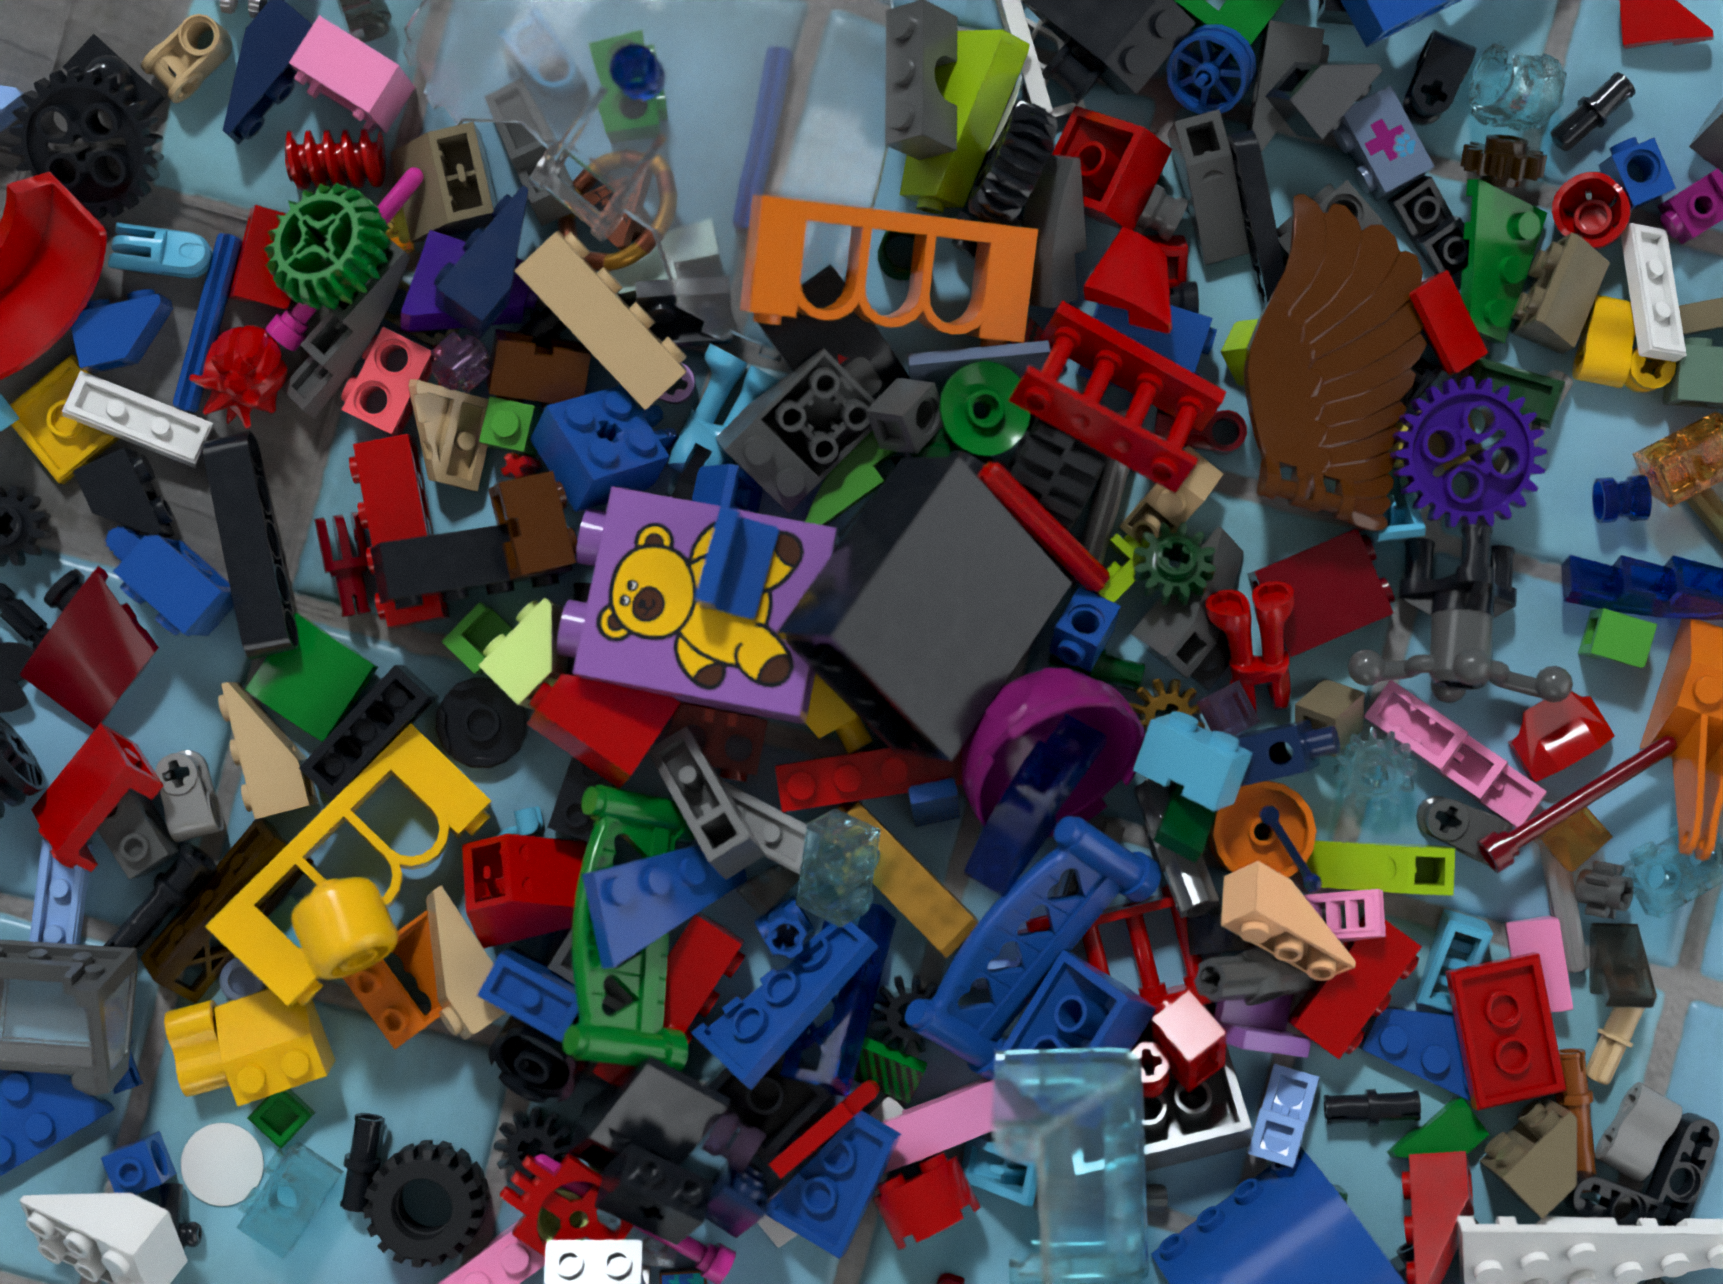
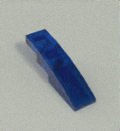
M1569 555L1561 565L1564 602L1597 609L1605 608L1620 613L1659 618L1723 620V568L1674 555L1664 566L1621 555L1612 566Z

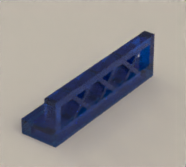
M831 897L821 931L839 918L842 911L861 914L857 927L879 947L839 990L838 997L835 995L831 999L835 1007L832 1018L818 1028L812 1021L787 1049L780 1075L786 1079L817 1084L830 1094L848 1097L897 920L881 904ZM817 1042L822 1051L817 1072L797 1068L802 1051Z

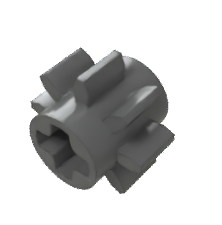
M1594 861L1593 870L1583 869L1579 873L1575 885V897L1579 903L1587 904L1585 908L1586 915L1615 919L1616 910H1628L1634 895V883L1631 877L1622 876L1624 872L1623 865Z

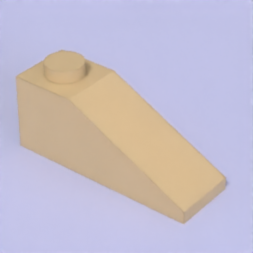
M441 885L426 897L438 1002L443 1008L439 1015L451 1034L455 1036L459 1033L465 1041L507 1012L477 996L494 964Z

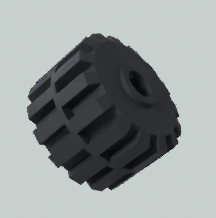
M1036 417L1031 429H1027L1024 432L1008 467L1011 468L1009 473L1069 531L1081 514L1109 456Z

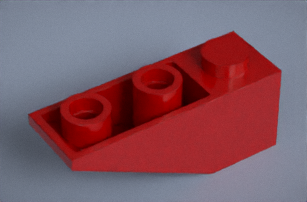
M1466 1151L1409 1154V1171H1402L1404 1199L1411 1200L1412 1216H1404L1405 1238L1407 1245H1414L1415 1260L1407 1262L1408 1284H1441L1458 1249L1457 1216L1474 1215L1472 1170Z

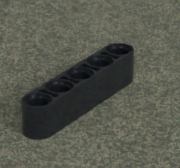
M245 431L204 441L203 457L244 651L248 658L253 660L298 649V630L257 439L252 431Z

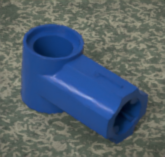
M794 896L754 920L772 955H785L789 959L803 951L804 938L815 931L809 918Z

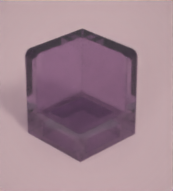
M1239 680L1196 702L1211 732L1220 731L1235 736L1261 722Z

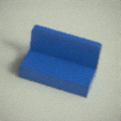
M720 506L694 598L697 604L701 607L746 619H755L779 536L778 527L743 518L739 510Z

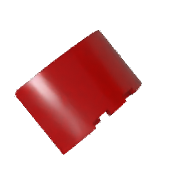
M50 171L6 184V203L0 221V380L18 372L35 361L68 331L92 296L105 259L107 233L104 226Z

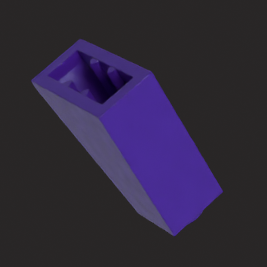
M432 230L429 231L401 311V330L420 332L466 328L435 305L436 286L434 285L435 278L448 262L455 265L465 254L463 247L466 241ZM517 258L516 268H518L525 260ZM516 272L514 274L509 305L492 325L522 323L526 308L532 310L536 308L539 296Z

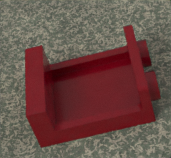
M1358 528L1349 530L1306 550L1248 573L1253 588L1268 581H1280L1291 585L1294 589V609L1284 624V650L1289 652V658L1394 614L1390 605L1395 602L1393 591L1385 577H1378L1372 561L1377 559L1375 549L1366 534L1361 536Z

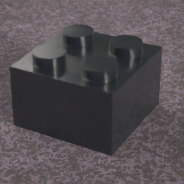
M791 1046L751 1090L724 1065L704 1084L731 1099L728 1108L721 1115L720 1119L764 1163L832 1094V1087Z

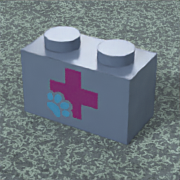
M1391 85L1352 105L1342 116L1339 127L1333 132L1340 149L1344 153L1350 152L1358 167L1355 169V176L1360 187L1366 194L1371 192L1376 202L1420 179L1435 167Z

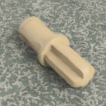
M1620 991L1604 1028H1598L1597 1030L1601 1035L1586 1066L1587 1077L1604 1085H1608L1611 1082L1626 1047L1632 1048L1633 1043L1630 1040L1644 1009L1648 1005Z

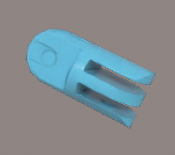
M116 222L115 232L118 236L113 238L111 245L115 253L109 255L108 267L188 279L200 277L208 272L213 251L202 236L186 231Z

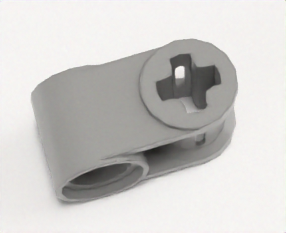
M182 750L163 757L157 764L155 772L164 785L160 790V795L164 805L166 825L172 839L179 843L222 831L224 829L223 812L215 794L205 758L193 750ZM188 766L190 775L177 778L174 769Z

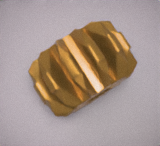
M1160 678L1153 679L1152 688L1155 696H1152L1145 688L1139 687L1136 693L1145 702L1144 705L1141 706L1136 703H1129L1135 713H1140L1139 721L1146 735L1151 719L1155 718L1156 711L1165 710L1167 704L1174 708L1170 713L1177 711L1192 716V714L1204 712L1205 706L1203 704H1195L1190 707L1187 704L1195 697L1196 690L1189 688L1178 696L1181 681L1172 679L1167 693H1165L1162 680ZM1198 722L1197 726L1204 729L1205 724Z

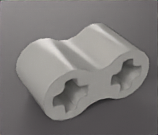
M1641 1082L1635 1083L1625 1094L1614 1120L1601 1136L1595 1150V1157L1636 1182L1643 1181L1653 1170L1663 1145L1677 1128L1682 1116L1681 1105Z

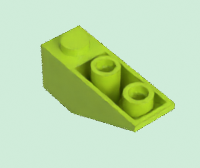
M1315 840L1314 850L1303 867V886L1346 890L1380 889L1388 893L1454 896L1455 848L1443 845Z

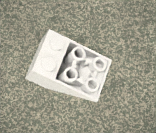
M132 1193L23 1195L19 1200L27 1217L26 1225L34 1233L39 1243L37 1246L39 1253L52 1263L60 1264L63 1261L74 1266L82 1277L91 1282H97L100 1279L108 1284H170L188 1261L169 1211Z

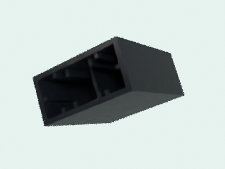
M952 451L947 457L902 458L776 632L894 753L952 761L1072 584L1047 556L1049 552L1005 509L977 477L985 464L976 457L962 451Z

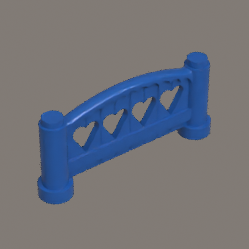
M1067 816L1058 822L1054 830V838L1058 842V846L1024 873L986 912L956 954L935 996L931 1000L916 999L912 1001L905 1012V1021L913 1032L967 1061L970 1070L985 1079L994 1080L1000 1077L989 1067L1007 1040V1037L1002 1034L1035 995L1061 951L1064 949L1070 952L1073 949V946L1079 942L1088 931V928L1094 924L1118 893L1133 902H1141L1149 898L1160 883L1161 868L1155 860L1143 852L1129 851L1080 817ZM1074 868L1080 890L1077 895L1047 897L1048 890L1053 885L1059 883L1061 874L1067 869ZM1038 905H1045L1050 924L1049 929L1040 932L1017 933L1019 925L1030 918L1032 909ZM1009 941H1015L1021 963L1017 967L987 969L989 962L1000 955L1001 947ZM981 977L986 978L991 996L989 1002L958 1005L960 997L970 991L973 981Z

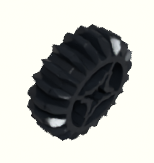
M1022 100L1013 106L1000 136L990 151L986 152L967 201L969 213L978 216L979 220L985 223L1009 225L1014 222L1015 218L1019 216L1022 207L1026 205L1028 197L1034 190V186L1048 160V155L1053 147V141L1057 135L1058 125L1055 116L1049 114L1043 107L1034 103L1031 105Z

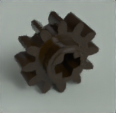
M1494 134L1487 135L1485 144L1473 141L1470 144H1464L1460 166L1464 167V171L1477 172L1479 179L1493 186L1512 188L1519 187L1522 178L1533 181L1543 178L1547 155H1543V151L1529 150L1530 147H1528V140L1511 135Z

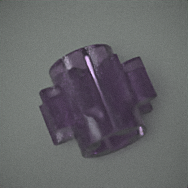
M452 332L431 351L433 357L436 358L431 366L433 375L448 390H456L461 386L465 393H469L490 375V371L485 367L489 362V353L484 344L474 336L466 335L460 339L456 332Z

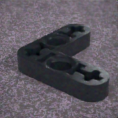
M1683 1114L1677 1128L1664 1144L1645 1193L1591 1172L1579 1170L1577 1171V1186L1562 1201L1566 1207L1583 1217L1615 1218L1617 1225L1637 1226L1636 1223L1639 1218H1656V1220L1661 1218L1666 1219L1663 1226H1676L1685 1218H1690L1719 1144V1130L1715 1123L1698 1114ZM1693 1131L1700 1133L1697 1141L1690 1140V1135ZM1682 1153L1692 1156L1691 1161L1689 1162L1681 1158ZM1684 1168L1686 1174L1685 1182L1679 1189L1672 1191L1669 1183L1671 1175L1677 1169ZM1583 1189L1599 1194L1601 1196L1599 1204L1587 1198H1580ZM1665 1196L1674 1200L1673 1206L1663 1202ZM1630 1197L1632 1203L1631 1211L1625 1218L1617 1220L1615 1215L1616 1205L1621 1199Z

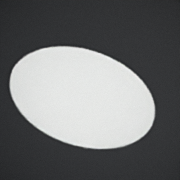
M1021 74L1018 76L987 152L990 151L997 141L1009 118L1021 86Z
M215 1123L198 1130L188 1140L181 1157V1172L188 1189L201 1201L215 1206H228L243 1201L257 1188L263 1174L264 1159L258 1142L247 1130L235 1124Z

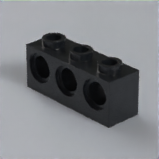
M394 665L305 760L299 769L333 800L410 723L413 725L438 696L405 665Z

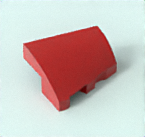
M1122 227L1083 285L1085 300L1128 310L1129 325L1169 334L1172 330L1167 256L1147 237Z

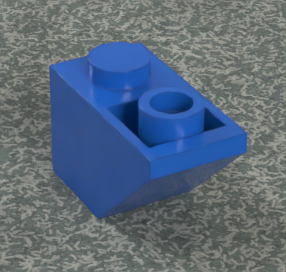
M153 289L130 292L127 294L126 301L110 304L108 299L89 301L71 326L79 367L95 374L139 364L173 310L172 301L159 293L155 294Z

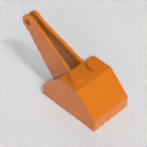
M1685 617L1681 619L1639 748L1644 749L1664 736H1672L1676 739L1678 747L1667 758L1672 759L1679 853L1689 856L1694 851L1696 859L1706 861L1715 846L1718 821L1723 804V628L1692 617Z

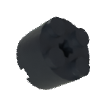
M579 1013L576 1015L571 1025H577L579 1023ZM511 1014L492 1042L488 1052L491 1066L496 1061L502 1071L498 1077L500 1081L515 1094L537 1103H545L548 1097H560L558 1102L568 1099L591 1062L573 1058L572 1055L565 1052L563 1041L556 1040Z

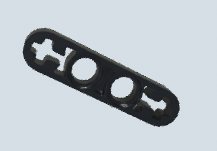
M1248 130L1228 136V142L1234 163L1256 288L1263 308H1265L1285 268L1260 145L1255 132Z

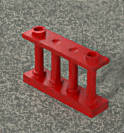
M1062 300L1039 341L1048 340L1049 348H1051L1041 371L1029 365L1008 401L1176 493L1198 461V458L1183 451L1191 429L1193 427L1200 432L1203 431L1222 404L1227 391ZM1068 358L1093 372L1083 394L1057 381ZM1109 382L1134 394L1125 417L1099 404ZM1151 404L1176 418L1166 441L1141 427Z
M1168 884L1160 887L1161 895L1149 897L1141 902H1129L1106 908L1082 937L1088 963L1111 976L1098 925L1125 918L1142 987L1138 988L1140 997L1157 1008L1167 998L1171 996L1179 998L1190 990L1202 1005L1213 1003L1206 996L1199 995L1194 979L1198 974V964L1203 961L1193 921L1190 917H1180ZM1170 907L1187 975L1183 977L1184 984L1166 988L1165 982H1160L1143 914ZM1047 915L1026 920L1027 928L1017 932L1047 931L1050 927Z

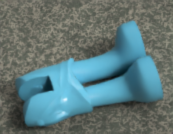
M710 343L704 357L711 370L708 386L696 410H690L686 423L672 448L668 466L679 473H683L689 462L693 459L698 445L712 451L704 466L733 464L734 459L723 450L716 437L751 402L780 380L751 365L737 400L724 424H714L730 392L741 378L748 363Z

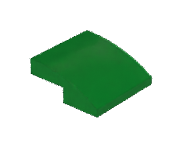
M295 613L299 636L298 649L267 656L245 690L272 710L323 742L345 719L378 669V666L349 645L335 639L305 616Z

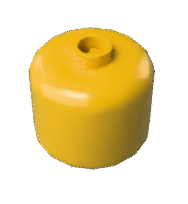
M349 877L341 880L335 878L324 881L314 887L312 893L303 898L292 913V927L313 973L323 979H339L363 971L388 956L397 945L398 931L377 886L364 877Z

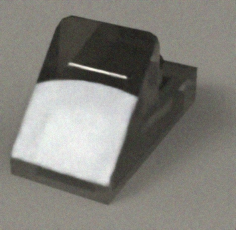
M1591 924L1589 989L1592 994H1603L1606 1007L1653 1008L1657 993L1638 924Z

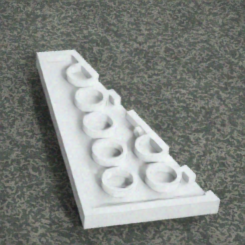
M1457 1216L1460 1284H1637L1642 1280L1663 1276L1679 1277L1690 1271L1712 1267L1723 1269V1219L1685 1218L1676 1226H1659L1656 1218H1639L1636 1223L1637 1226L1617 1225L1615 1218L1545 1217L1535 1225L1517 1224L1515 1217L1498 1216L1495 1221L1496 1224H1475L1473 1216Z

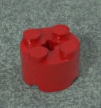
M943 1151L919 1162L921 1172L905 1180L902 1172H899L878 1184L877 1189L880 1194L873 1197V1200L898 1250L906 1248V1243L903 1239L905 1237L913 1235L915 1242L918 1243L964 1219L961 1209L970 1204L973 1212L981 1208L956 1156L947 1159Z

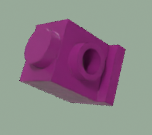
M1719 168L1657 206L1662 214L1660 215V221L1663 228L1667 230L1671 237L1677 238L1681 245L1723 220V175ZM1695 200L1703 210L1704 214H1700L1695 210Z

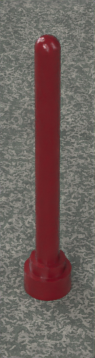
M1672 736L1660 738L1511 832L1507 833L1503 830L1497 834L1492 831L1476 842L1483 859L1496 873L1514 864V857L1520 854L1519 848L1674 753L1678 747L1676 739Z

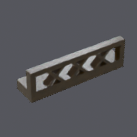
M264 818L253 821L218 863L216 872L212 876L208 875L193 893L192 899L186 905H183L140 957L154 982L196 1004L221 974L224 966L233 960L235 955L224 944L210 948L209 939L213 934L205 926L289 844L288 841L281 837L272 823ZM311 856L306 860L310 865L314 862ZM298 868L258 909L268 917L304 873ZM202 962L203 971L191 986L177 979L186 966Z

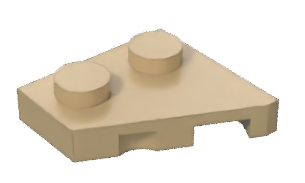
M410 379L408 387L428 480L478 492L488 446L480 443L479 439L489 399L421 380Z

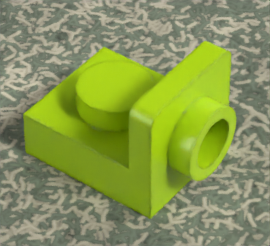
M1116 533L1110 538L1108 545L1125 563L1120 566L1114 561L1106 569L1109 572L1110 579L1104 584V588L1101 591L1095 593L1113 603L1136 581L1133 579V573L1138 564L1132 558L1134 549L1142 546L1129 534L1121 538Z

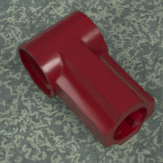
M1157 408L1154 435L1166 441L1176 418ZM1231 410L1216 411L1202 432L1192 427L1184 448L1189 445L1193 449L1211 451L1218 455H1228L1236 451L1245 441L1247 425L1237 412ZM1219 421L1232 423L1237 430L1235 442L1230 445L1218 443L1212 435L1213 425Z

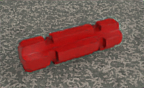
M511 452L503 457L507 465L500 470L504 477L516 479L537 474L536 471L542 468V464L538 459Z

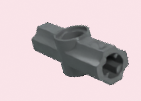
M1147 778L1143 783L1134 787V794L1148 829L1147 839L1152 858L1160 865L1161 873L1164 872L1170 893H1172L1180 917L1194 918L1207 914L1210 910L1219 906L1220 900L1204 861L1206 858L1205 848L1196 863L1153 841L1174 781L1171 780L1170 784L1165 787Z
M1260 947L1244 951L1236 956L1209 958L1198 964V974L1194 979L1199 995L1206 996L1211 1002L1244 999L1247 1006L1266 1003L1283 995L1304 994L1317 988V980L1310 978L1305 972L1289 963L1278 960L1273 954Z

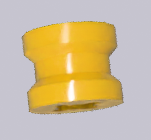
M1638 348L1632 349L1629 374L1624 384L1627 388L1639 393L1661 388L1673 378L1676 362L1639 356Z

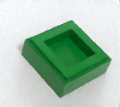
M291 1089L267 1096L247 1119L277 1147L282 1149L316 1112Z

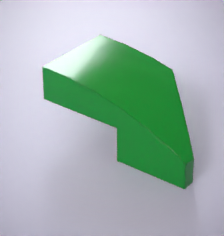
M1462 1097L1452 1098L1422 1127H1414L1406 1133L1387 1153L1391 1158L1409 1159V1154L1466 1151V1154H1468L1490 1134Z

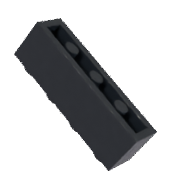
M506 524L381 542L370 549L380 604L394 602L396 610L423 606V597L435 595L441 596L442 603L470 598L469 590L486 588L487 595L515 591L514 583L531 580L532 588L556 585L560 583L559 576L572 571V565L555 571L511 580L502 547L503 543L510 542Z

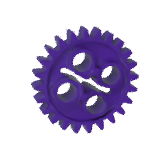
M1472 376L1462 378L1460 389L1453 379L1443 381V394L1435 386L1426 389L1429 403L1420 398L1412 400L1410 403L1417 415H1401L1399 420L1408 427V430L1394 433L1392 436L1398 442L1403 443V449L1390 453V457L1403 460L1404 464L1403 467L1393 472V476H1407L1409 481L1401 489V494L1416 492L1418 497L1414 501L1412 508L1416 510L1429 505L1430 509L1427 517L1429 521L1439 519L1444 513L1446 528L1455 527L1460 517L1463 526L1477 524V518L1482 525L1494 526V513L1501 520L1512 518L1508 504L1516 508L1525 507L1527 503L1521 492L1531 493L1538 490L1535 483L1529 479L1530 475L1545 473L1544 468L1534 463V457L1547 454V449L1535 447L1533 441L1544 435V430H1530L1528 425L1536 418V412L1522 415L1519 410L1523 406L1525 398L1520 397L1509 402L1507 400L1510 390L1508 385L1502 386L1492 393L1493 385L1490 378L1482 380L1477 389ZM1472 409L1480 411L1485 419V427L1480 434L1474 432L1468 424V415ZM1496 431H1503L1504 436L1502 439L1472 454L1470 461L1455 464L1439 477L1433 475L1435 468L1463 454L1467 450L1466 446L1481 443ZM1432 433L1440 435L1445 442V451L1440 458L1433 456L1428 449V439ZM1497 449L1503 451L1509 460V466L1504 474L1497 472L1492 464V456ZM1457 473L1464 475L1469 483V491L1464 498L1458 497L1452 489V480Z

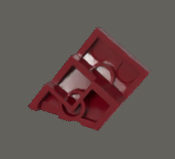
M100 566L84 582L19 674L93 730L106 720L120 697L142 674L159 649L148 631L138 623L136 614L129 604L124 603L120 605L105 583L108 574Z

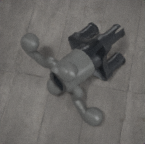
M1478 524L1462 526L1461 566L1456 568V573L1432 580L1435 542L1425 538L1405 540L1404 579L1399 581V598L1432 617L1430 655H1414L1408 660L1384 662L1383 658L1375 651L1370 649L1359 650L1351 656L1348 663L1349 675L1355 683L1370 686L1379 681L1416 677L1421 673H1429L1432 694L1438 700L1445 703H1453L1460 700L1465 695L1466 690L1480 689L1488 681L1497 687L1542 698L1551 703L1561 702L1569 696L1573 682L1571 675L1564 668L1548 666L1542 669L1534 678L1512 672L1505 663L1492 660L1493 618L1516 606L1517 589L1512 587L1513 555L1515 554V549L1505 545L1491 546V534L1493 533L1491 526L1483 524L1482 530L1479 531Z

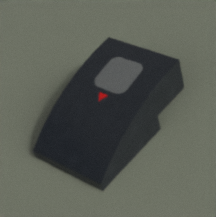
M829 264L801 284V290L806 300L815 308H826L835 303L840 297L845 282L835 268ZM853 311L840 319L834 320L815 319L797 312L796 317L782 316L781 325L757 322L790 372L824 348L874 400L897 378L909 379L906 370L874 324L863 321Z

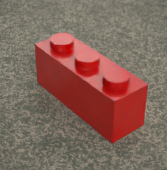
M1364 913V915L1362 916V918L1359 920V927H1360V928H1361V927H1366V926H1365V913ZM1385 920L1386 937L1343 942L1342 945L1356 961L1355 968L1337 974L1330 980H1317V988L1307 992L1288 1017L1287 1022L1337 1059H1340L1344 1052L1349 1055L1358 1047L1365 1034L1361 1029L1372 1015L1378 1017L1386 1009L1392 998V995L1389 993L1391 988L1399 978L1402 980L1406 979L1419 962L1420 958L1416 954L1422 946L1387 920Z

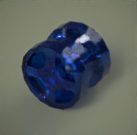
M628 44L621 47L614 54L610 62L612 80L628 98L635 101H647L654 98L661 92L665 84L663 65L649 48L641 44ZM638 78H641V79H642V80L634 81V82H633V79H638Z

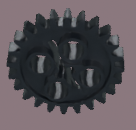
M80 66L67 70V76L60 69L49 74L50 81L42 78L34 82L36 92L30 90L21 96L28 107L21 106L13 111V114L23 124H18L9 129L11 134L22 138V143L10 148L11 152L24 154L25 161L16 167L17 171L30 170L33 176L50 171L88 211L90 210L97 220L105 217L107 211L112 217H116L124 212V206L130 210L138 205L140 202L137 195L144 197L152 191L146 181L152 182L160 177V173L150 164H156L164 159L163 154L152 150L153 145L164 140L163 136L150 133L148 128L155 124L158 118L154 116L144 117L141 113L148 104V101L144 99L134 103L130 99L134 90L132 84L121 90L117 89L118 77L116 74L106 77L101 82L100 71L96 67L88 70L85 76ZM99 109L106 111L110 115L112 129L104 127L98 117ZM55 112H58L65 118L67 122L66 132L59 129L55 124ZM80 138L85 143L101 142L111 138H123L126 141V145L109 143L93 150L90 145L71 146L65 149L53 150L49 148L48 143L70 144ZM107 156H111L119 163L121 168L120 175L112 173L108 168ZM63 158L73 164L76 170L75 178L69 176L64 171L62 166Z

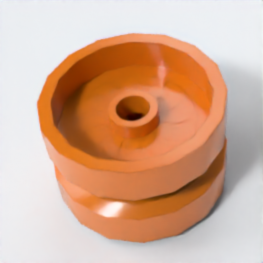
M1264 781L1241 786L1234 804L1217 810L1207 838V845L1219 865L1231 873L1259 861L1289 878L1304 867L1313 852L1317 830L1312 810L1299 793L1283 783ZM1261 822L1266 823L1267 828L1261 831L1263 839L1258 840L1254 835V828Z

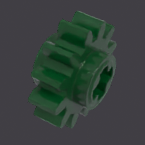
M1164 522L1160 525L1158 538L1150 532L1143 533L1141 542L1143 547L1135 548L1132 560L1138 564L1134 569L1133 579L1137 581L1147 579L1144 595L1150 596L1156 590L1162 592L1161 603L1165 606L1169 603L1171 595H1178V600L1182 605H1187L1190 590L1199 596H1203L1207 588L1206 581L1213 580L1216 567L1210 564L1214 558L1215 548H1200L1204 533L1202 531L1198 532L1190 538L1186 535L1187 525L1184 522L1179 525L1177 533H1171L1170 528ZM1169 560L1179 562L1178 568L1169 566Z

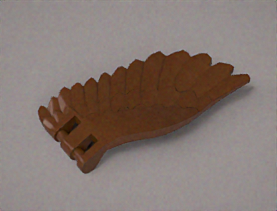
M1305 194L1293 196L1292 233L1288 263L1268 304L1258 319L1246 351L1243 372L1245 394L1254 437L1261 456L1257 496L1270 500L1277 496L1287 499L1288 505L1315 513L1321 509L1331 512L1333 518L1348 522L1360 529L1381 531L1388 525L1387 519L1383 514L1391 505L1387 494L1392 490L1394 479L1389 475V472L1393 469L1396 459L1390 457L1389 450L1398 442L1392 438L1394 433L1400 432L1395 427V424L1399 421L1400 416L1405 414L1407 408L1400 399L1413 386L1416 374L1410 368L1420 359L1427 345L1420 333L1424 325L1409 295L1410 291L1421 285L1423 271L1417 255L1408 251L1401 252L1395 236L1384 225H1370L1361 230L1358 219L1346 206L1334 203L1329 206L1328 213H1323L1319 205ZM1280 465L1292 468L1290 481L1281 478ZM1324 478L1336 481L1334 494L1326 491Z

